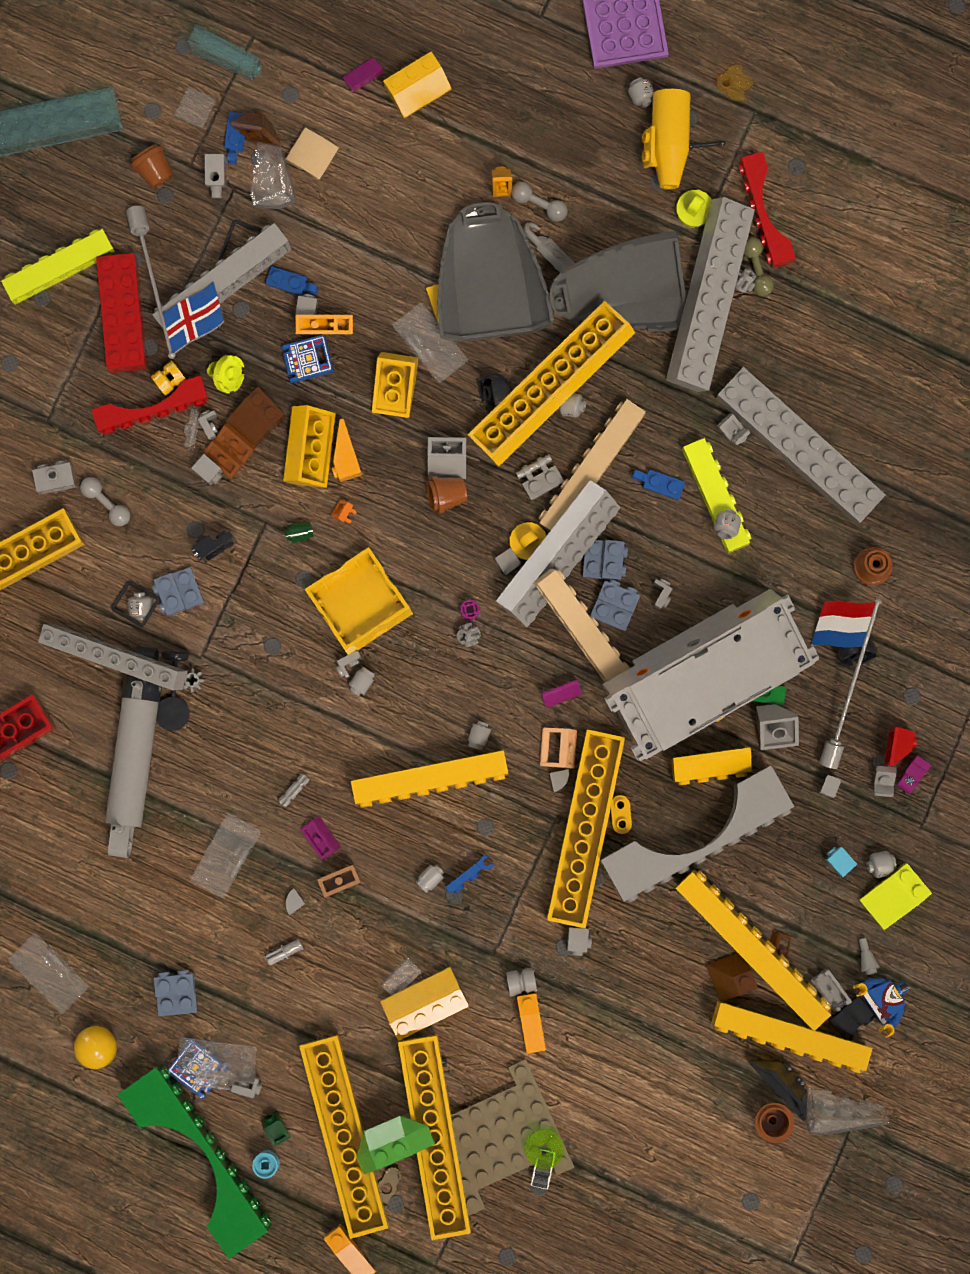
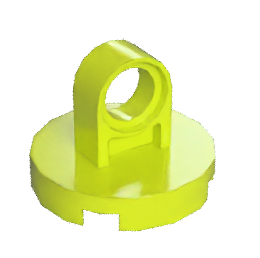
M701 190L685 192L679 198L676 205L679 221L690 228L705 226L712 201L711 197Z
M225 355L219 361L212 362L208 366L207 374L214 380V385L219 391L224 393L235 392L242 385L244 374H242L244 364L237 356Z

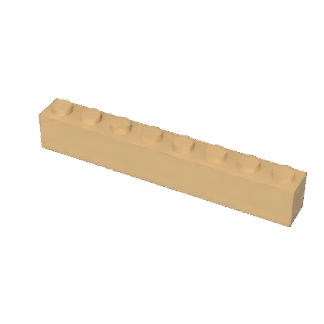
M628 399L624 403H619L615 409L617 412L615 417H610L604 425L606 429L603 434L598 433L593 440L595 443L593 448H588L583 454L584 460L581 465L577 463L571 473L574 475L570 480L566 479L560 487L563 489L559 496L557 494L554 495L549 503L552 506L548 511L544 510L538 518L541 520L539 526L550 532L587 483L592 481L597 484L645 416L646 412Z
M549 569L536 579L533 584L602 680L607 682L630 669L625 662L622 663L619 659L620 653L618 650L609 645L608 636L603 631H599L597 628L599 624L594 617H589L586 613L588 609L585 604L576 599L575 590L570 585H566L564 582L566 578L562 572Z

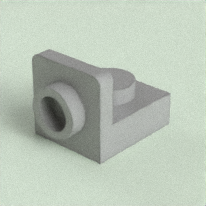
M215 410L205 411L198 419L210 442L216 438L215 433L218 432L213 422L208 423L218 417Z
M358 650L337 661L339 666L336 668L341 677L345 675L346 679L350 678L345 667L349 666V668H352L360 663L359 660L362 658Z
M877 766L874 779L875 796H894L896 767Z
M256 1077L253 1087L250 1088L249 1083L239 1081L238 1084H233L231 1092L255 1098L256 1094H260L262 1083H259L260 1078Z

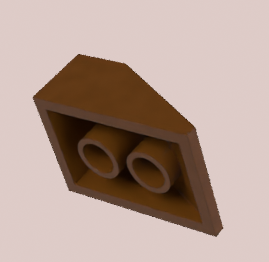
M257 387L238 406L219 430L221 431L223 426L228 423L256 447L286 419V416Z

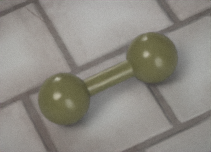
M749 237L746 242L744 255L752 259L756 273V279L753 281L755 284L753 291L758 296H767L772 292L774 284L769 276L763 274L759 255L762 253L763 244L758 238Z

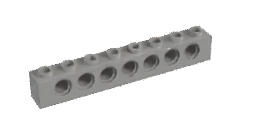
M43 624L38 643L170 690H183L188 672L56 624Z

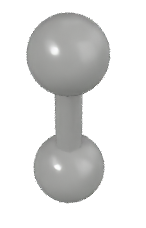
M518 182L512 187L511 196L517 203L530 201L546 209L548 218L555 222L566 218L568 209L564 202L555 200L549 203L532 194L530 185L525 182Z
M87 477L81 482V493L87 498H97L110 511L109 520L113 525L124 526L129 522L130 511L123 505L115 506L101 493V482L97 478Z

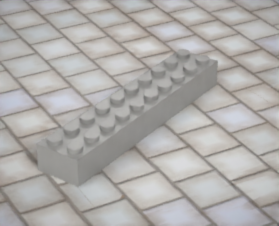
M725 197L711 201L666 381L696 392L709 391L755 209Z
M744 367L717 395L716 400L856 526L863 521L886 495Z

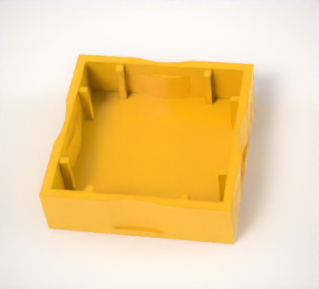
M369 547L348 560L335 572L327 574L305 589L348 655L361 649L413 614Z

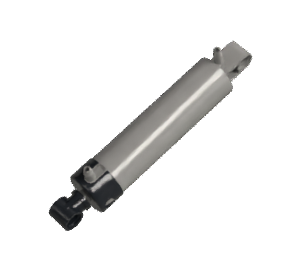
M137 647L135 653L158 661V648ZM125 675L122 705L105 823L111 824L108 855L123 858L130 857L134 828L142 826L158 704L160 703L162 686L131 675Z

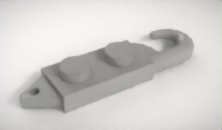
M531 222L524 225L523 230L526 236L558 272L561 273L574 264L551 238L537 237L530 229L534 228L539 231L540 227Z

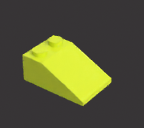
M903 863L894 870L892 875L887 876L859 901L882 929L885 930L918 906L932 893L907 863Z

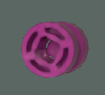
M473 600L464 601L461 605L462 617L468 621L475 620L480 613L478 603Z

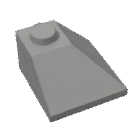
M776 704L756 707V721L761 750L799 746L798 714Z

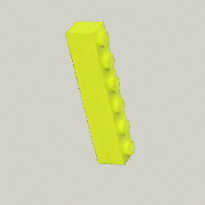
M97 229L90 232L88 237L76 239L72 242V245L57 249L51 256H43L38 260L39 262L33 265H25L21 271L6 275L5 279L1 282L11 301L16 305L96 264V257L111 256L115 254V251L104 230Z
M705 438L684 446L682 452L714 525L717 514L727 509L735 511L741 518V522H744L740 511L737 512L734 507L736 501L733 495L729 494L726 489L728 487L726 478L724 476L721 477L719 470H721L720 464L717 459L714 460L712 457L713 449L710 442H706ZM741 523L737 536L732 537V539H720L727 554L748 546L751 535L748 529H744Z

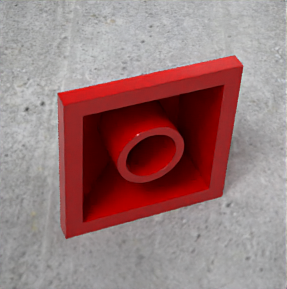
M899 727L889 729L884 766H894L912 752L913 748H916L917 737H915L914 731Z

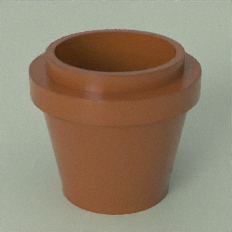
M157 144L137 154L131 160L132 164L130 165L132 170L136 171L152 189L165 183L173 176L164 154L165 150L162 145L157 146Z
M432 476L426 483L429 505L436 514H442L445 510L467 502V490L462 477L438 478V476Z
M869 547L862 550L856 556L853 567L856 577L862 583L874 586L885 582L889 578L893 564L886 551L878 547ZM873 561H878L879 567H874Z
M776 1102L763 1105L756 1113L755 1128L764 1140L771 1143H779L786 1140L792 1134L794 1117L791 1111L783 1104ZM770 1117H775L776 1121L774 1124L769 1123Z

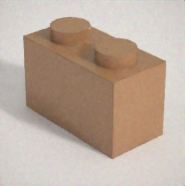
M354 864L317 879L324 898L361 883Z

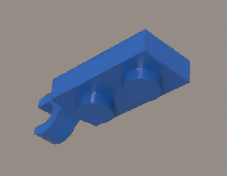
M229 112L224 149L229 151V164H237L238 152H244L246 138L230 125L232 121L244 115L243 113Z
M271 266L265 283L266 286L298 296H302L303 292L317 295L319 289L317 285L307 283V277Z
M635 470L632 479L644 483L643 489L679 501L685 485L684 481L649 470L648 474Z
M484 855L479 862L447 885L445 888L449 893L452 891L455 894L464 888L463 883L469 879L472 882L480 876L478 871L481 869H491L494 866L493 863L489 866L484 865V860L488 856Z

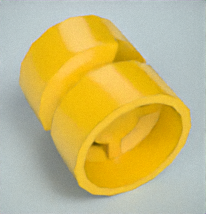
M172 360L163 367V371L158 370L150 376L165 396L174 390V386L179 387L181 382L186 380ZM169 373L174 377L171 382L166 377Z

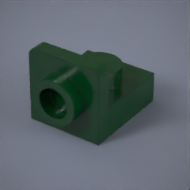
M278 1111L269 1113L261 1119L263 1130L274 1147L291 1138Z

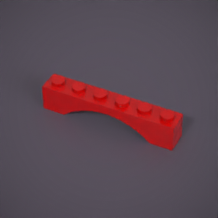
M762 151L741 157L738 170L740 175L744 176V190L746 193H749L751 199L749 200V206L755 209L756 217L754 218L756 228L760 229L761 235L759 238L766 248V262L771 265L772 269L794 263L796 257L791 241L774 227L764 207L763 185L768 172L764 153Z
M200 375L182 381L168 398L151 407L126 409L107 404L91 410L98 432L110 435L116 429H129L135 423L145 424L155 417L165 418L171 412H184L188 410L187 407L193 405L200 407L210 400L203 378Z

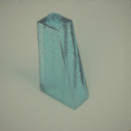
M195 25L188 40L193 55L253 81L256 76L260 75L262 70L260 58Z

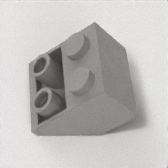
M428 437V479L432 476H438V478L462 477L466 479V438Z

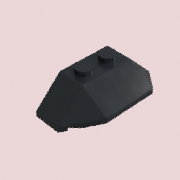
M750 1059L748 1063L804 1122L807 1119V1090L804 1088L805 1082L799 1076L795 1078L790 1073L792 1069L785 1061L781 1063L778 1060Z

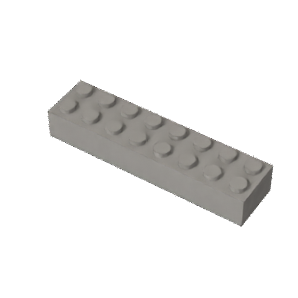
M275 223L265 226L261 230L262 233L256 237H250L246 241V245L242 248L234 249L230 257L226 260L221 259L218 261L214 269L202 273L198 281L189 283L185 287L186 290L180 294H174L166 305L162 304L163 314L179 302L201 292L213 281L219 303H222L290 252L289 241ZM157 307L152 315L163 330Z
M589 481L496 600L512 618L525 627H528L535 620L537 614L546 606L547 602L533 582L549 569L560 570L565 578L570 575L572 569L581 561L586 551L594 544V541L605 530L607 524L616 516L621 508L611 495L594 482Z

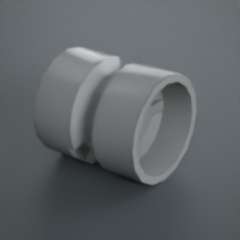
M533 967L522 969L521 973L517 970L506 972L510 997L521 995L522 991H525L526 994L537 992Z

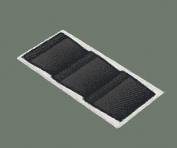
M541 1149L542 1154L540 1158L536 1159L531 1186L548 1189L556 1152Z

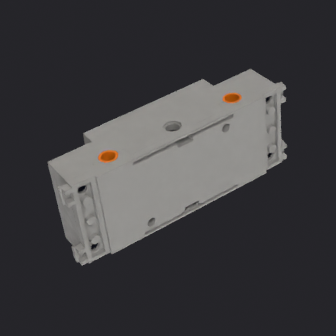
M769 589L739 607L732 604L633 660L635 666L602 684L608 694L604 699L611 712L617 711L634 743L630 748L637 760L648 759L660 751L672 747L795 677L799 672L819 660L813 644L806 646L790 612L795 610V607L788 594L781 597L772 589Z

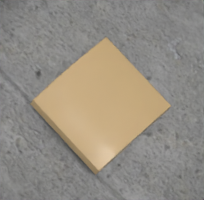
M304 128L285 160L298 169L304 170L315 179L320 180L339 148L315 132Z

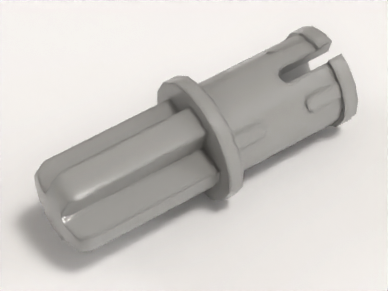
M298 938L285 946L280 945L281 948L267 954L265 958L267 963L272 965L284 958L289 959L288 956L304 948Z

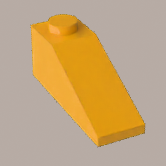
M496 167L495 170H492L493 197L511 196V169Z
M295 315V334H353V315Z
M344 419L339 421L333 461L335 467H332L334 477H339L340 482L362 475Z
M536 992L518 995L517 1000L526 1052L528 1054L545 1051Z
M339 1224L325 1235V1242L351 1274H374L376 1272L353 1239H350L348 1232L342 1224Z

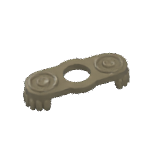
M396 1167L388 1168L382 1180L378 1183L385 1209L390 1198L395 1194L396 1186L402 1176L401 1171ZM383 1183L391 1184L392 1191L385 1194L381 1191Z

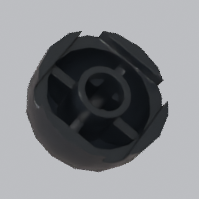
M496 372L480 375L482 380L478 381L480 399L482 402L486 401L487 406L485 408L489 412L513 391L511 382H508L502 374Z
M870 637L861 664L877 657L875 643ZM838 647L841 665L854 666L852 662L858 661L862 647Z

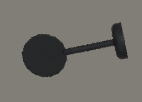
M164 651L162 652V658L173 661L172 666L177 667V661L188 660L189 653ZM171 690V697L163 699L158 704L156 720L162 728L169 731L179 730L186 725L190 716L189 707L186 702L176 697V690Z

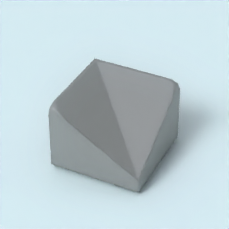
M511 548L495 558L496 563L505 576L521 566V562Z
M827 775L822 790L818 793L834 798L841 783L840 779Z

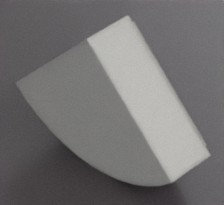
M569 769L550 773L554 792L562 789L567 783Z
M295 888L289 892L286 899V909L289 915L305 905V902Z

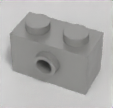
M66 460L58 461L54 466H48V464L39 465L37 469L32 470L36 492L39 495L77 487L73 465L70 462L67 463Z

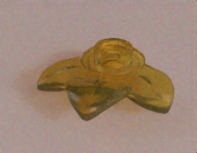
M742 65L730 66L726 74H722L717 79V88L721 92L727 93L731 100L737 102L746 100L744 91L750 89L754 84L753 79L742 74ZM727 81L729 86H724L723 82Z

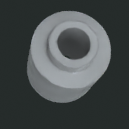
M362 667L348 684L351 687L350 691L357 696L360 694L365 695L374 681L375 674Z
M478 721L477 724L473 723L467 740L469 741L468 746L483 750L491 732V729L488 728L489 724Z
M430 864L418 876L419 879L416 883L426 893L429 890L432 891L444 878L442 876L444 871L438 865L433 867Z

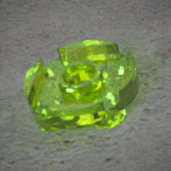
M539 1129L527 1138L525 1154L533 1166L539 1169H549L555 1167L561 1161L564 1154V1145L561 1138L553 1130ZM543 1143H546L547 1147L550 1148V1151L542 1154V1151L539 1150V1146H543Z

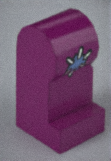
M914 756L902 773L896 786L910 794L932 765L919 756Z

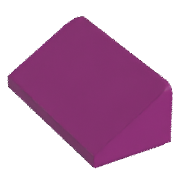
M373 57L342 78L351 92L354 93L382 75L384 71Z
M574 680L545 691L541 696L545 706L548 708L577 697L582 692L578 680Z
M320 816L311 820L300 829L322 861L341 848V845Z

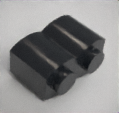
M860 996L852 998L850 1004L842 1007L840 1011L828 1019L844 1039L847 1037L851 1039L859 1032L857 1029L862 1024L866 1026L873 1020L872 1016L875 1013Z

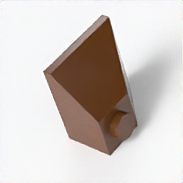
M247 112L230 124L249 141L280 147L281 143L272 123L261 112H255V114Z
M739 953L706 964L719 1001L741 996L758 989L749 964Z

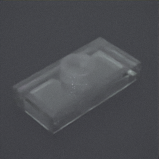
M191 409L189 423H186L184 428V434H187L185 447L190 450L195 448L199 426L198 419L201 415L197 409Z
M407 957L381 983V987L390 995L400 992L422 972V969Z

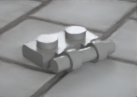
M549 454L544 457L540 456L534 463L528 466L524 465L521 467V470L516 472L518 479L526 476L528 481L524 482L522 486L531 501L564 483L556 466L549 469L546 466L547 463L552 461ZM541 468L542 473L533 477L531 472Z

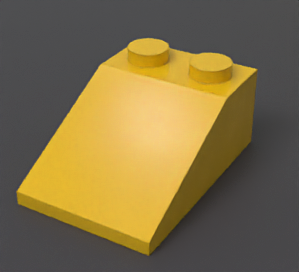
M385 352L380 353L377 358L372 405L373 413L405 418L410 417L419 357Z

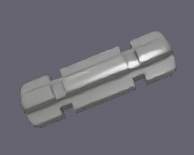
M301 774L297 778V782L295 781L285 792L286 794L280 797L278 801L282 806L287 807L291 802L290 800L294 799L303 789V785L305 786L309 782V778L305 774Z

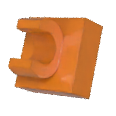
M339 500L331 517L342 522L351 523L352 521L347 518L349 512L355 515L357 512L352 509V504Z

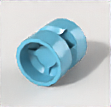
M263 1150L253 1160L252 1167L254 1173L263 1179L272 1177L279 1169L280 1158L272 1150Z

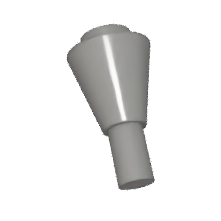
M866 938L860 939L859 944L862 951L861 972H865L866 975L877 973V969L880 967L871 950H869Z

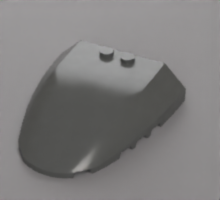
M490 202L469 205L459 212L448 228L441 260L438 289L440 339L467 342L535 333L554 324L546 282L544 281L534 250L516 217L503 209L501 205Z
M677 231L633 239L598 251L577 261L563 270L554 279L549 293L552 309L559 317L563 316L570 320L571 324L579 326L597 307L606 301L630 323L633 330L647 329L648 332L679 330L686 303V293Z

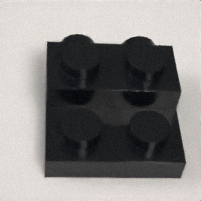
M225 531L221 532L215 537V541L210 536L205 537L204 535L195 541L196 544L191 551L199 561L203 560L207 563L236 544L237 540L230 531L227 533Z

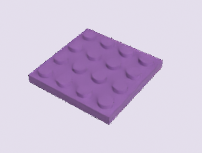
M582 0L594 69L668 57L659 0Z

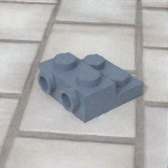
M595 540L594 544L585 553L582 578L621 581V577H625L626 565H623V558H627L628 547L624 546L625 542Z
M191 567L154 579L153 591L155 595L160 596L162 601L159 603L160 609L167 616L170 617L204 604Z
M610 579L609 582H604L590 617L592 616L597 621L625 632L641 595L637 594L638 590L631 587L624 589L619 587V582Z
M189 970L177 971L178 975L171 976L170 972L158 973V977L154 978L158 1016L198 1012L195 973L189 974Z

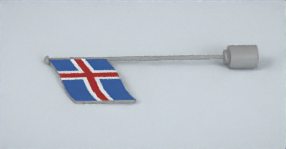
M132 206L126 211L130 231L133 235L140 236L169 351L168 357L173 359L175 353L186 345L211 333L224 323L215 284L213 281L201 292L179 302L163 314L144 240V235L149 231L145 209L142 206Z

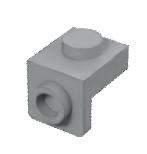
M731 413L717 425L727 440L735 445L743 443L750 434V431L744 428Z
M656 579L653 585L663 591L653 607L661 610L662 606L666 608L671 600L669 594L673 588L669 587L671 585L669 582L660 579V581Z

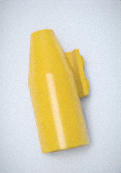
M662 89L653 93L652 126L646 129L642 135V142L644 143V151L642 152L643 168H656L659 185L662 189L679 188L689 153L690 93L681 89Z

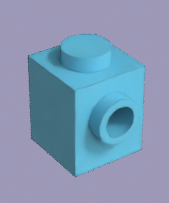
M833 847L827 853L828 857L825 859L840 877H844L857 865L842 847Z

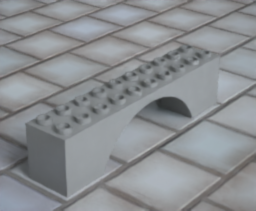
M768 766L734 785V802L726 825L710 843L702 848L681 855H665L648 850L633 841L602 858L600 863L621 901L630 903L639 898L638 893L642 891L648 893L655 889L654 884L658 882L664 884L673 879L672 874L676 872L682 874L690 869V864L698 865L707 860L705 856L708 854L716 855L724 850V845L732 846L741 841L739 837L742 835L747 837L758 831L757 827L760 825L766 827L775 822L773 818L777 816L782 818L792 812L790 809L794 805L772 766Z

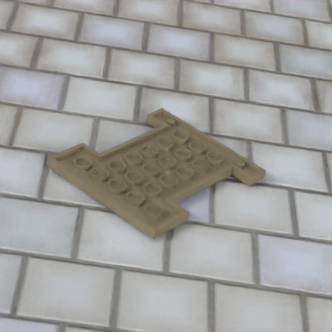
M526 1059L508 1067L516 1085L451 1114L469 1216L486 1208L479 1194V1189L535 1164L536 1159L541 1157V1149L556 1152L553 1163L556 1175L574 1168L573 1162ZM410 1112L402 1115L411 1119Z

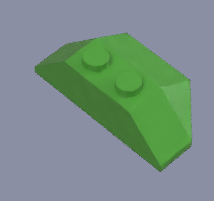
M400 1115L364 1131L357 1159L363 1173L367 1174L433 1146L435 1141L428 1125Z

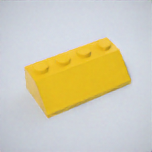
M308 405L292 406L284 482L327 488L336 413Z
M751 748L677 757L670 760L673 781L678 782L679 786L690 784V780L696 779L698 783L709 782L711 777H717V780L728 779V775L736 774V778L745 777L747 772L752 771Z
M451 967L380 1001L398 1041L469 1007Z

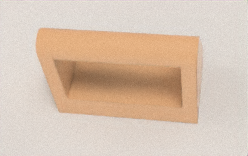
M543 728L540 766L574 769L577 730ZM550 732L561 733L559 763H548Z

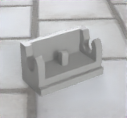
M825 969L811 979V982L822 997L829 1001L833 1012L840 1011L843 1006L852 1002L830 970Z

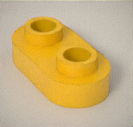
M622 795L614 797L611 803L612 827L619 834L629 832L632 827L630 802ZM619 801L624 803V807L622 809H619L617 807V803ZM620 821H625L626 826L624 828L619 827Z

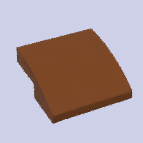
M227 423L223 426L217 437L211 441L203 454L232 479L246 463L256 447Z

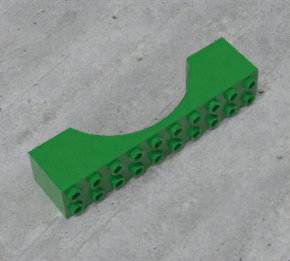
M161 1064L117 1095L139 1127L162 1126L174 1129L191 1138L204 1151L212 1165L217 1185L214 1212L206 1227L227 1258L230 1259L266 1234L271 1228L270 1223L272 1221L266 1212L262 1213L259 1206L261 1205L255 1196L252 1197L248 1192L249 1186L247 1183L239 1179L237 1176L238 1170L234 1164L228 1163L226 1160L227 1154L222 1147L218 1148L213 1133L211 1131L207 1132L203 1126L205 1125L203 1118L199 1114L196 1115L192 1110L194 1105L188 1098H184L182 1095L183 1089L179 1083L173 1082L168 1067H163Z

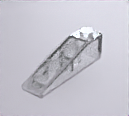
M257 143L255 154L257 161L256 167L253 168L254 181L250 188L253 206L255 208L281 209L296 203L294 186L281 145L279 147Z
M807 1088V1119L805 1122L809 1134L830 1135L889 1124L884 1106L864 1100L860 1102L854 1101L844 1094L842 1097L837 1096L827 1089Z

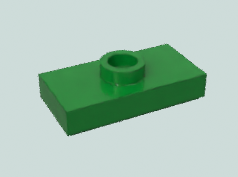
M777 686L752 701L784 706L786 687Z

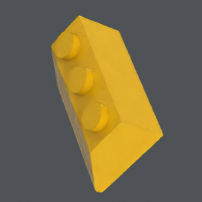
M429 52L383 81L385 90L403 118L408 117L452 90L442 67L432 52Z

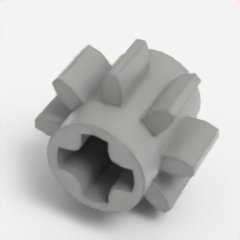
M740 269L735 287L741 292H746L747 290L751 292L755 286L753 281L756 279V274L750 269H745L744 271Z
M472 622L459 626L460 631L457 633V639L461 644L470 647L479 643L477 639L481 635L477 626H472Z
M192 668L191 673H187L186 685L183 688L187 689L190 687L192 693H194L195 688L202 690L200 684L204 683L205 680L201 679L200 676L203 673L195 674V669ZM192 676L197 679L193 686L188 682L189 679H192Z

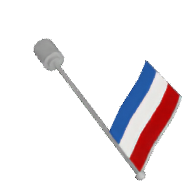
M879 598L875 599L874 602L868 603L828 601L822 607L812 641L813 646L862 647L835 739L830 738V741H825L819 764L828 768L838 769L844 746L841 745V741L838 739L879 604H882Z

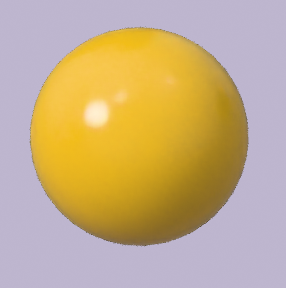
M91 1026L79 1033L74 1042L76 1059L81 1065L89 1069L106 1067L113 1061L117 1052V1042L114 1035L108 1029L101 1026Z

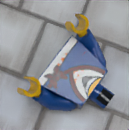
M869 978L861 984L854 985L853 989L859 988V994L856 996L863 997L869 1008L875 1013L874 1016L878 1022L884 1025L879 1031L886 1030V1038L894 1034V1029L901 1020L906 1004L901 996L910 991L906 982L903 980L894 986L890 980L884 978Z

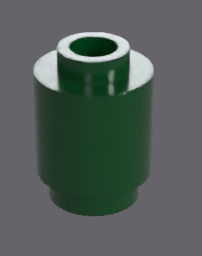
M303 521L287 525L288 529H285L287 541L291 540V543L309 540L310 537H314L311 522L306 523Z

